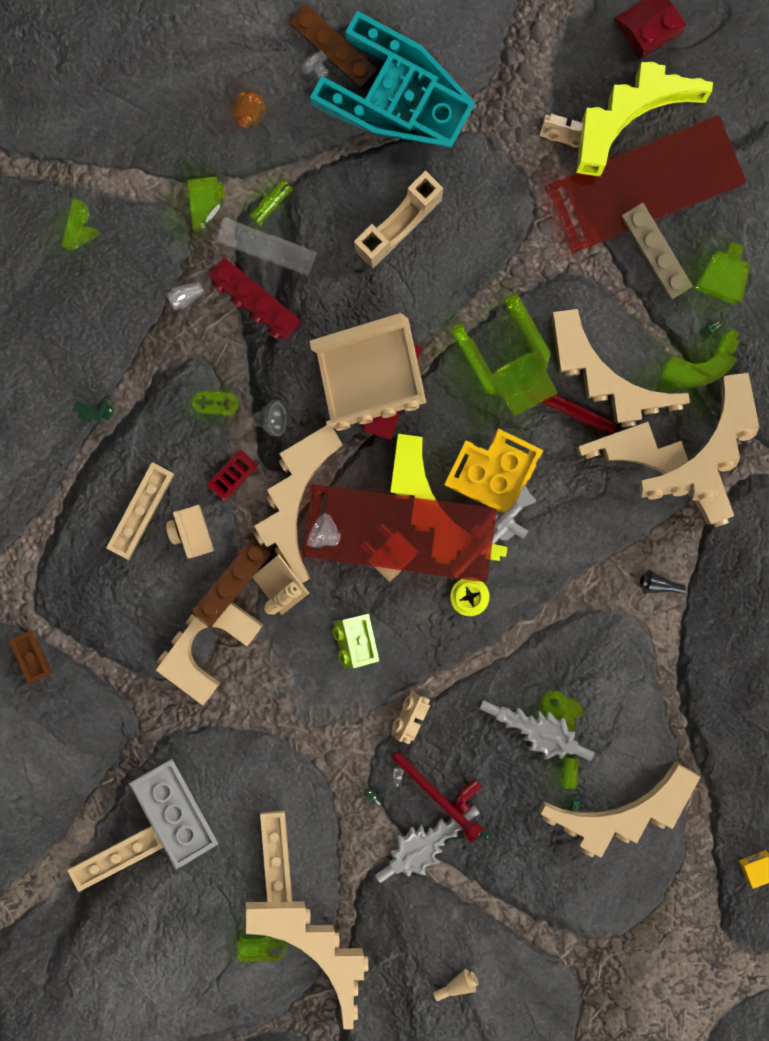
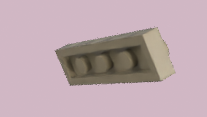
M644 203L639 204L620 216L670 300L693 287Z

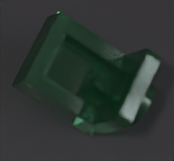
M105 399L99 411L79 401L76 402L73 410L79 412L77 417L91 423L92 420L104 424L105 420H110L115 408L112 407L113 401Z

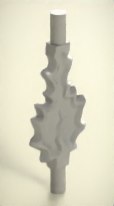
M483 700L480 706L481 710L496 716V719L500 722H505L506 728H517L520 730V734H526L523 740L532 742L528 750L543 752L545 760L555 755H558L561 759L567 753L572 755L574 753L589 761L594 756L595 752L578 745V742L573 740L575 732L568 731L565 718L556 720L550 712L545 717L539 711L538 719L535 720L533 716H525L520 708H517L516 712H512L509 708L503 706L499 708Z
M474 805L463 816L470 821L480 813ZM451 817L448 822H444L441 818L434 829L429 828L427 833L424 832L422 825H420L416 832L411 827L405 837L397 836V849L391 850L393 860L389 862V866L375 875L377 880L382 883L394 873L398 874L400 872H403L408 877L411 876L412 872L426 875L425 867L440 863L435 858L437 853L443 851L439 849V846H444V841L448 838L458 837L457 831L462 830V828Z

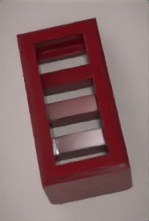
M240 449L206 485L223 501H227L255 471L258 465ZM239 458L250 467L247 471L237 463ZM232 466L243 474L240 478L230 470ZM226 473L236 481L233 485L223 477ZM219 480L229 488L226 492L216 484Z

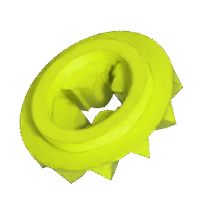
M473 577L459 580L451 591V603L454 609L465 616H475L483 612L489 603V591L486 585L481 580ZM465 587H468L471 593L480 592L477 597L473 598L474 607H472L468 600H459L466 595Z

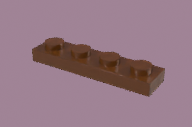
M306 4L289 22L301 36L360 90L376 75L377 69Z
M252 538L193 609L191 614L211 629L272 553Z

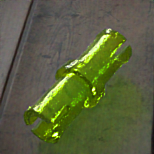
M283 179L280 180L268 195L265 194L262 197L264 200L249 214V216L255 219L259 213H262L256 220L260 226L274 210L277 211L280 208L279 204L293 190L288 185L282 192L280 191L286 184Z

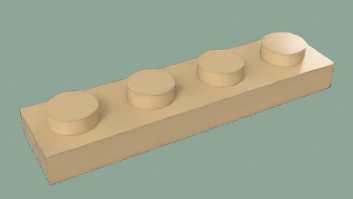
M153 462L151 463L114 532L107 549L127 560L130 559L167 490L174 473Z
M285 810L261 812L267 902H292Z
M149 826L76 864L67 871L78 892L162 849L163 846L152 826Z

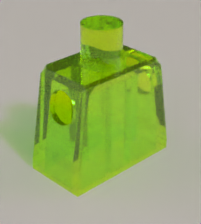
M730 243L726 254L717 251L710 259L693 289L735 306L740 304L743 300L750 268L748 262L740 259L744 247L737 243Z

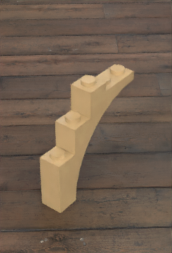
M578 309L552 313L551 320L558 372H565V376L579 375L580 370H583L586 398H593V402L608 400V396L611 395L614 422L616 424L621 423L622 428L636 426V421L642 420L641 411L643 410L644 415L659 413V408L668 407L669 411L683 410V405L690 403L689 393L667 394L649 391L633 385L616 375L601 361L590 346L581 325Z
M749 373L723 377L721 383L722 408L720 421L708 444L693 459L680 468L659 477L642 480L640 485L641 498L659 499L667 494L683 496L688 492H691L692 501L710 502L718 497L720 485L717 469L719 471H729L737 467L740 456L736 439L740 441L750 440L756 436L759 429Z
M328 425L280 453L282 457L279 460L280 465L285 473L290 471L292 475L269 488L267 491L270 495L266 497L272 508H278L279 512L254 526L257 530L254 532V535L260 545L265 543L266 547H269L276 543L278 546L275 548L277 555H280L283 560L286 559L290 569L301 583L310 579V576L302 562L297 541L299 505L305 488L315 471L331 454L343 446L334 429Z
M674 762L664 778L651 791L636 801L617 809L602 812H576L561 809L543 801L539 811L543 815L542 819L553 826L556 823L564 826L563 830L573 837H577L579 834L577 842L582 847L580 851L590 857L597 855L602 858L615 832L617 833L616 837L626 843H629L630 840L638 843L650 818H652L651 822L662 829L665 826L673 829L700 776Z
M304 901L246 902V934L266 935L284 940L300 948L313 958L328 975L337 992L343 1029H353V1020H358V1007L354 1005V996H358V981L354 980H364V972H368V956H364L362 948L335 949L339 948V933H335L333 925H306L310 924V909H306Z

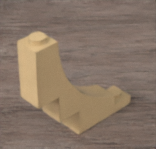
M648 422L576 447L579 457L585 455L586 459L600 455L599 449H602L606 461L634 462L656 469L663 474L674 471L688 462L681 441L658 449ZM718 469L717 474L720 485L718 497L710 502L694 501L705 523L714 524V527L729 523L728 518L734 516Z

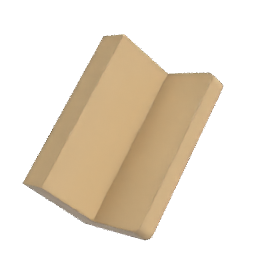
M200 505L173 512L188 559L214 551Z

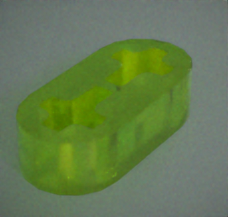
M202 391L194 395L192 406L197 412L202 414L232 415L237 412L239 401L231 393ZM202 396H206V400L214 401V405H206L205 409H202L197 404V401L202 400ZM230 397V401L234 402V406H231L229 411H226L224 406H218V402H225L226 398Z

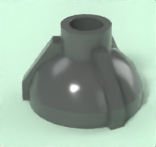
M272 400L261 409V412L254 414V425L262 427L271 436L282 435L286 431L287 423L284 406L279 400Z

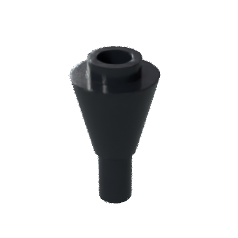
M647 570L640 578L639 585L643 593H665L670 591L684 594L686 590L685 585L671 582L669 579L651 570Z

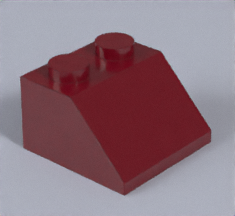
M643 0L615 17L617 24L639 60L680 36L687 26L675 5L669 0Z

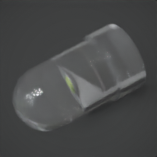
M394 768L392 782L394 786L401 784L404 771L401 768Z

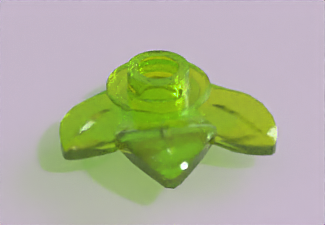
M549 691L542 699L543 708L540 712L545 717L550 712L556 720L565 718L568 731H574V718L584 715L580 703L575 699L565 698L559 691ZM557 699L559 705L553 706L550 700Z

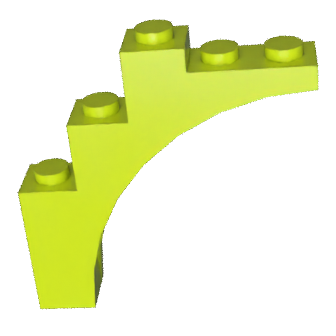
M641 62L636 73L634 88L626 84L614 85L609 96L608 111L600 107H587L582 119L576 173L601 176L606 166L612 142L631 121L651 109L666 104L680 102L706 103L712 92L713 82L705 81L701 78H684L676 74L665 75V65H658L655 62Z
M398 434L391 493H395V498L409 500L410 495L415 496L411 525H416L415 530L430 532V527L435 528L431 557H435L437 563L450 564L451 560H456L457 551H462L461 556H465L480 539L475 538L473 540L471 534L455 524L441 509L433 496L424 471L422 459L423 437ZM494 544L485 553V559L500 561V556L506 557L507 547Z

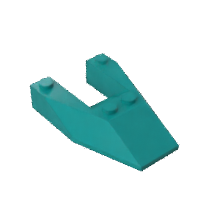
M357 11L345 32L346 41L385 63L365 99L321 76L310 96L311 105L336 119L374 134L452 148L475 106V102L422 45Z

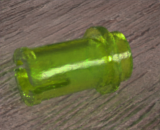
M564 757L563 779H560V782H562L563 788L576 789L577 784L580 782L577 780L579 759Z

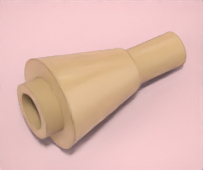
M464 969L446 987L435 991L434 997L437 1001H440L450 995L455 996L476 992V986H478L477 978L473 972Z

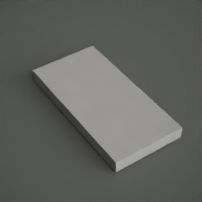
M173 759L166 761L128 783L175 869L180 868L218 845Z

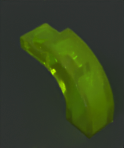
M731 328L725 331L714 355L705 363L694 364L675 355L670 356L658 379L680 388H697L718 380L732 368L737 360L728 354L729 352L733 354L739 344V340H737L739 332Z

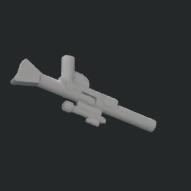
M526 485L523 486L517 502L515 501L495 524L492 521H495L498 515L492 511L481 526L477 524L471 530L473 532L471 538L474 540L478 537L480 540L452 568L450 572L458 578L480 553L484 555L499 538L501 540H508L514 534L522 539L525 538L528 530L515 523L513 518L523 507L536 502V499L530 494Z

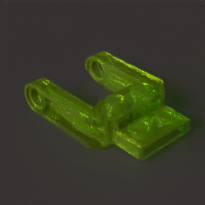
M516 292L505 297L504 301L532 353H527L497 369L494 374H491L473 339L468 337L462 321L451 327L456 341L485 393L503 397L514 417L558 393L546 372L551 353Z

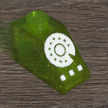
M217 177L188 180L192 225L196 233H201L222 207V199L226 198L224 183L220 184Z

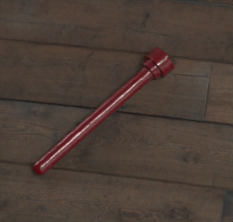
M399 752L392 754V759L462 828L464 837L470 843L473 842L484 829L477 822L474 823L472 820L469 822Z

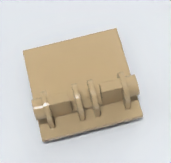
M280 555L276 556L253 576V579L270 599L266 602L264 608L267 614L274 615L280 612L283 615L309 594Z

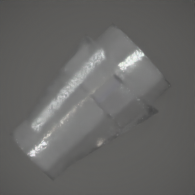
M199 281L170 288L171 291L166 293L172 308L176 311L178 309L183 310L195 299L203 295L204 291Z

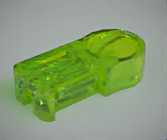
M270 936L244 939V941L241 937L236 943L237 949H239L237 954L239 962L279 961L288 950V942ZM270 940H278V941H279V942H274V943H268V944H267V942H269ZM283 947V953L281 955H273L268 949Z

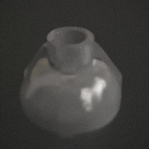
M323 513L316 520L308 536V546L313 548H321L325 545L337 546L341 533L337 532L338 529L330 515Z

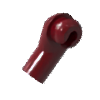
M472 779L459 791L454 800L453 806L462 815L470 809V805L466 801L481 789L479 783Z

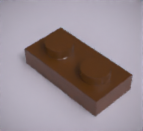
M34 630L9 639L28 684L52 674Z

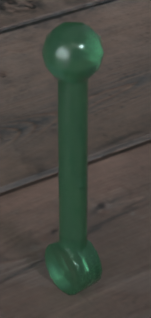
M485 830L477 838L489 840L491 833ZM458 834V837L448 838L444 842L446 843L449 840L466 838L464 837V834Z

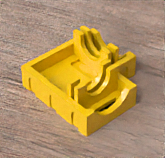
M498 429L488 451L473 445L471 442H464L444 486L504 514L515 501L517 502L520 492L530 479L543 450ZM506 439L530 450L527 454L506 444ZM468 454L469 457L459 478L454 477L464 455Z

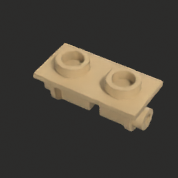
M552 113L551 116L546 114L540 136L579 148L582 123L572 120L571 125L566 126L567 118Z
M411 690L410 695L403 702V709L399 718L393 723L391 735L398 741H403L407 744H410L411 740L414 741L421 726L419 723L414 722L415 718L424 720L430 708V699L419 696Z

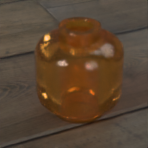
M247 90L246 93H239L231 110L232 115L237 118L235 123L246 129H249L250 125L254 127L259 126L267 110V105L264 103L265 98L250 90Z

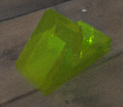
M77 199L72 200L62 247L71 252L100 235V232L96 229L83 226V223L88 221L89 209H87V205L83 201Z

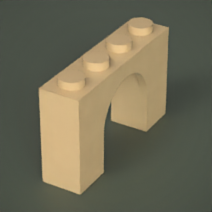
M425 170L408 187L407 196L401 205L381 225L376 228L371 224L354 241L355 252L373 269L442 201L443 187Z
M232 602L212 627H218L227 631L244 645L248 646L263 627V624ZM191 615L186 622L189 625L184 633L178 632L171 642L174 645L169 653L164 651L158 659L157 663L160 665L156 671L204 705L220 682L198 667L192 657L191 647L194 637L200 630L208 627Z

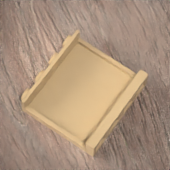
M395 314L310 340L311 350L316 352L318 356L330 420L326 421V424L337 431L349 429L351 424L358 422L359 424L370 423L375 417L382 416L386 418L394 416L396 411L416 410L420 404L426 403L409 320L403 314Z

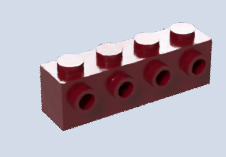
M225 257L208 275L213 281L211 285L221 294L225 291L232 296L230 301L239 309L244 306L250 311L248 316L258 325L263 322L268 326L267 332L276 340L282 338L287 342L301 325L300 319Z

